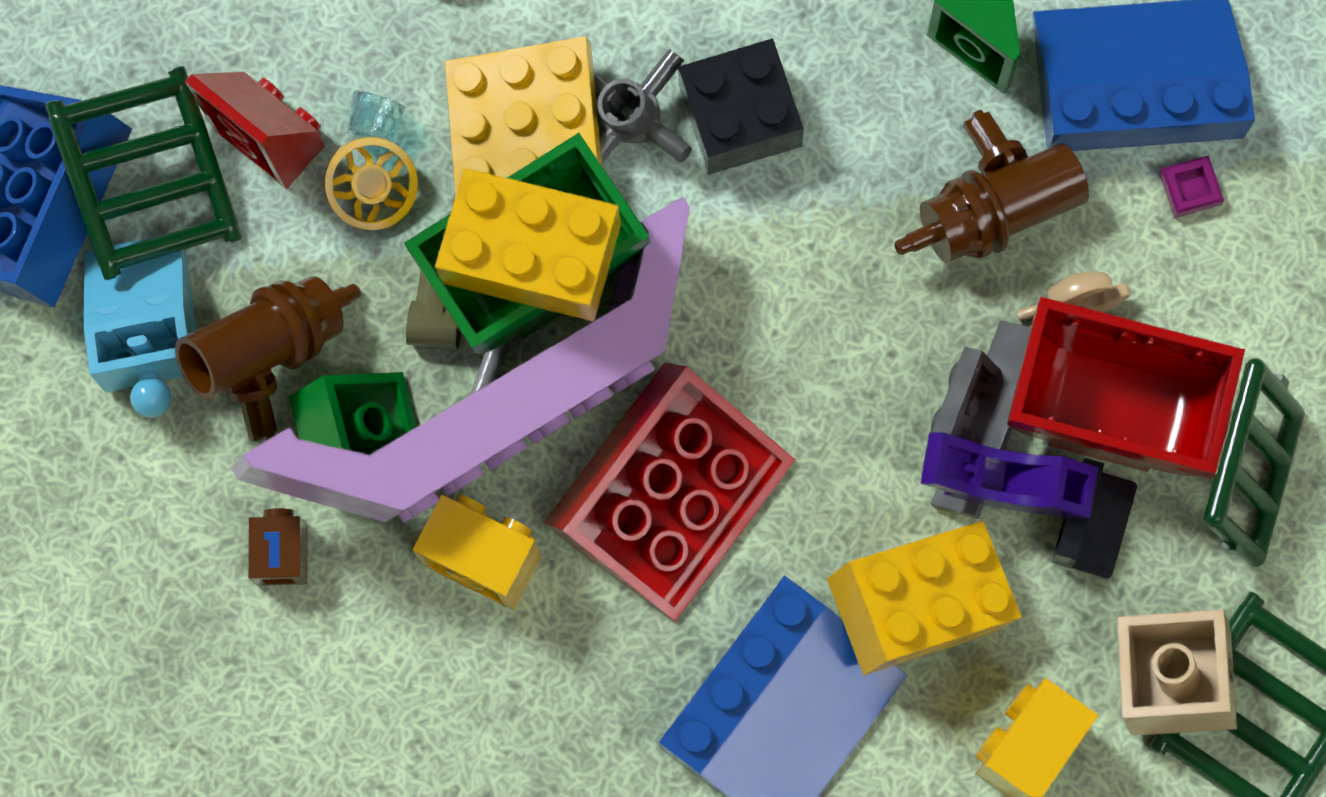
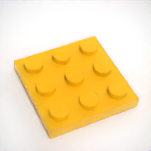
M586 36L445 61L455 197L464 168L507 178L577 133L581 134L602 165L591 42Z

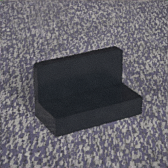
M1085 457L1082 461L1083 463L1098 467L1090 518L1064 517L1051 563L1103 579H1109L1114 572L1137 491V484L1130 480L1103 473L1105 463Z

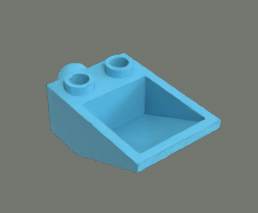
M152 238L113 245L115 250ZM186 249L120 269L122 274L108 281L103 278L94 251H84L83 327L90 375L105 393L132 388L130 401L133 409L144 417H158L165 413L171 404V391L163 381L183 377L175 356L176 341L197 330Z

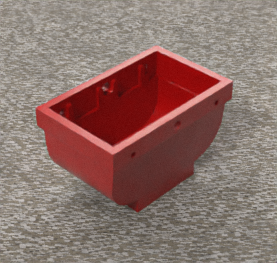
M1040 296L1006 425L1028 436L1048 441L1051 447L1145 472L1154 469L1177 475L1212 479L1215 476L1222 451L1245 349Z

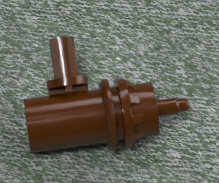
M982 109L973 113L971 119L964 121L963 127L982 155L978 163L980 173L968 170L962 174L961 178L958 177L946 182L939 195L921 202L919 210L923 227L907 233L905 237L896 240L894 247L899 255H904L931 245L937 256L945 263L963 256L979 259L990 255L992 251L1000 253L1007 248L1011 235L1087 203L1089 188L1083 168L1074 152L1064 143H1059L1028 157L1020 141H1007L989 111L983 113Z
M309 276L297 283L280 280L270 286H262L252 293L250 305L197 329L176 341L175 356L181 374L189 387L203 399H211L226 391L230 401L240 403L249 440L252 442L260 439L267 441L274 437V432L277 431L269 398L277 389L276 377L271 369L278 365L287 369H297L304 365L306 361L319 355L326 341L342 333L344 320L341 309L358 299L361 295V290L358 285L352 283L332 291L322 279L316 276Z

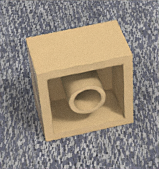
M1224 609L1117 617L1122 719L1131 736L1237 729L1231 628Z

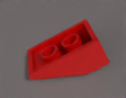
M246 72L191 74L185 81L213 130L286 190L325 147L318 132L321 128L319 122L303 108L298 107L294 112L281 102L284 98L282 92L264 77L257 82Z

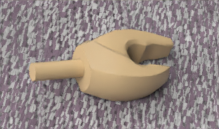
M1098 271L1070 275L1047 291L1049 299L1103 313L1116 307L1131 295L1127 284L1112 286L1110 276L1107 273ZM1037 304L1017 310L1020 322L1034 318Z

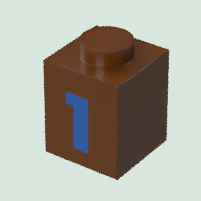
M266 509L263 511V517H249L248 579L256 586L308 584V524L301 516H294V510Z

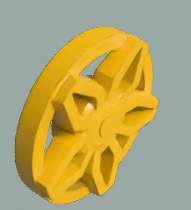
M367 136L347 142L333 154L325 171L324 190L332 210L344 222L363 230H380L396 224L410 211L417 196L418 177L412 160L400 146L388 139ZM376 145L387 148L389 151L378 156L376 162L373 163L372 155L363 146ZM354 149H357L365 158V164L359 167L354 164L352 154ZM346 155L347 167L353 174L344 173L333 178L338 163ZM398 155L399 157L393 168L386 171L382 167L383 163ZM403 164H405L409 175L408 191L399 182L391 181L392 178L398 176ZM342 182H351L352 189L347 192L333 190L334 186ZM391 188L396 189L405 198V201L388 198L387 196ZM357 197L353 204L355 218L347 214L339 206L335 198L350 200ZM363 202L372 204V208L365 221L362 218L361 210ZM380 202L389 207L399 208L389 217L374 221L380 211Z

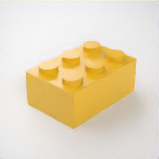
M464 168L435 269L443 284L594 322L622 224L618 205Z
M984 520L850 561L826 578L863 676L993 634L1022 617Z

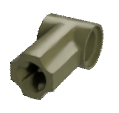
M420 271L416 301L410 303L407 316L406 344L457 351L460 345L461 332Z

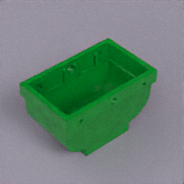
M580 133L575 134L507 177L508 179L618 205L622 224L606 280L628 265L641 253L642 248L650 244L648 233ZM450 214L404 242L411 257L475 354L489 352L517 336L524 339L561 315V313L443 284L435 269Z

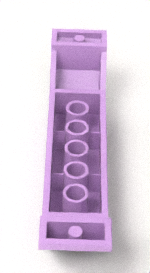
M682 197L640 222L650 237V244L642 248L641 253L617 273L609 310L606 315L371 455H365L299 440L289 427L243 454L232 467V472L238 481L384 523L399 515L404 524L439 502L440 500L435 493L438 490L442 489L447 497L484 474L479 465L485 462L491 471L528 448L523 440L525 437L529 438L532 445L570 422L566 414L568 411L576 419L613 396L609 386H612L617 394L655 370L650 361L665 352L690 210L688 203Z

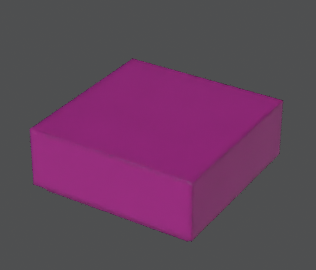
M1209 155L1161 168L1159 175L1174 219L1222 206L1224 198Z

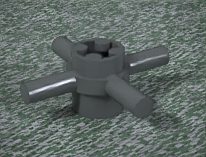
M668 49L641 84L630 79H617L608 84L594 73L596 99L598 100L597 107L602 124L605 127L604 131L600 134L602 164L620 141L623 143H641L649 139L679 163L684 162L689 157L692 147L660 123L661 109L656 98L678 70V66H681L684 62L673 50ZM625 106L634 111L628 120L624 115L620 114Z

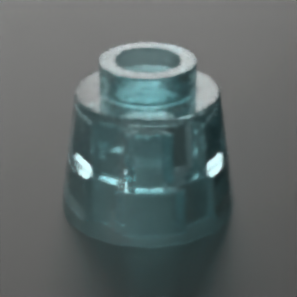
M355 90L353 91L347 131L353 134L352 140L360 137L374 136L391 141L406 111V107L389 98ZM376 145L363 146L373 151H380L381 146Z

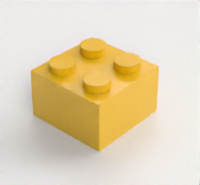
M441 494L440 501L437 502L412 549L424 567L514 611L542 558L535 542L536 539L530 535L532 530L509 517H504L501 523L491 519L489 515L484 513L485 506L465 495L458 494L456 499L453 500Z
M1046 677L1036 687L1027 683L1004 713V715L1012 720L1005 731L997 726L974 757L982 762L975 774L1007 797H1043L1099 715Z

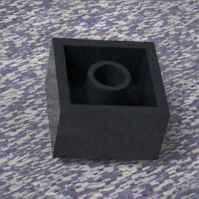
M773 38L678 66L680 91L708 175L802 147L804 128Z

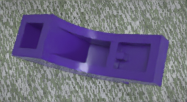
M929 432L920 484L943 490L946 496L978 504L1043 515L1090 518L1098 467L1064 456L1012 452L985 446L944 432Z

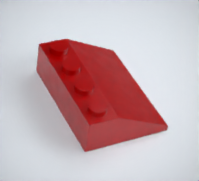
M664 362L543 523L582 555L676 622L796 459L687 366Z

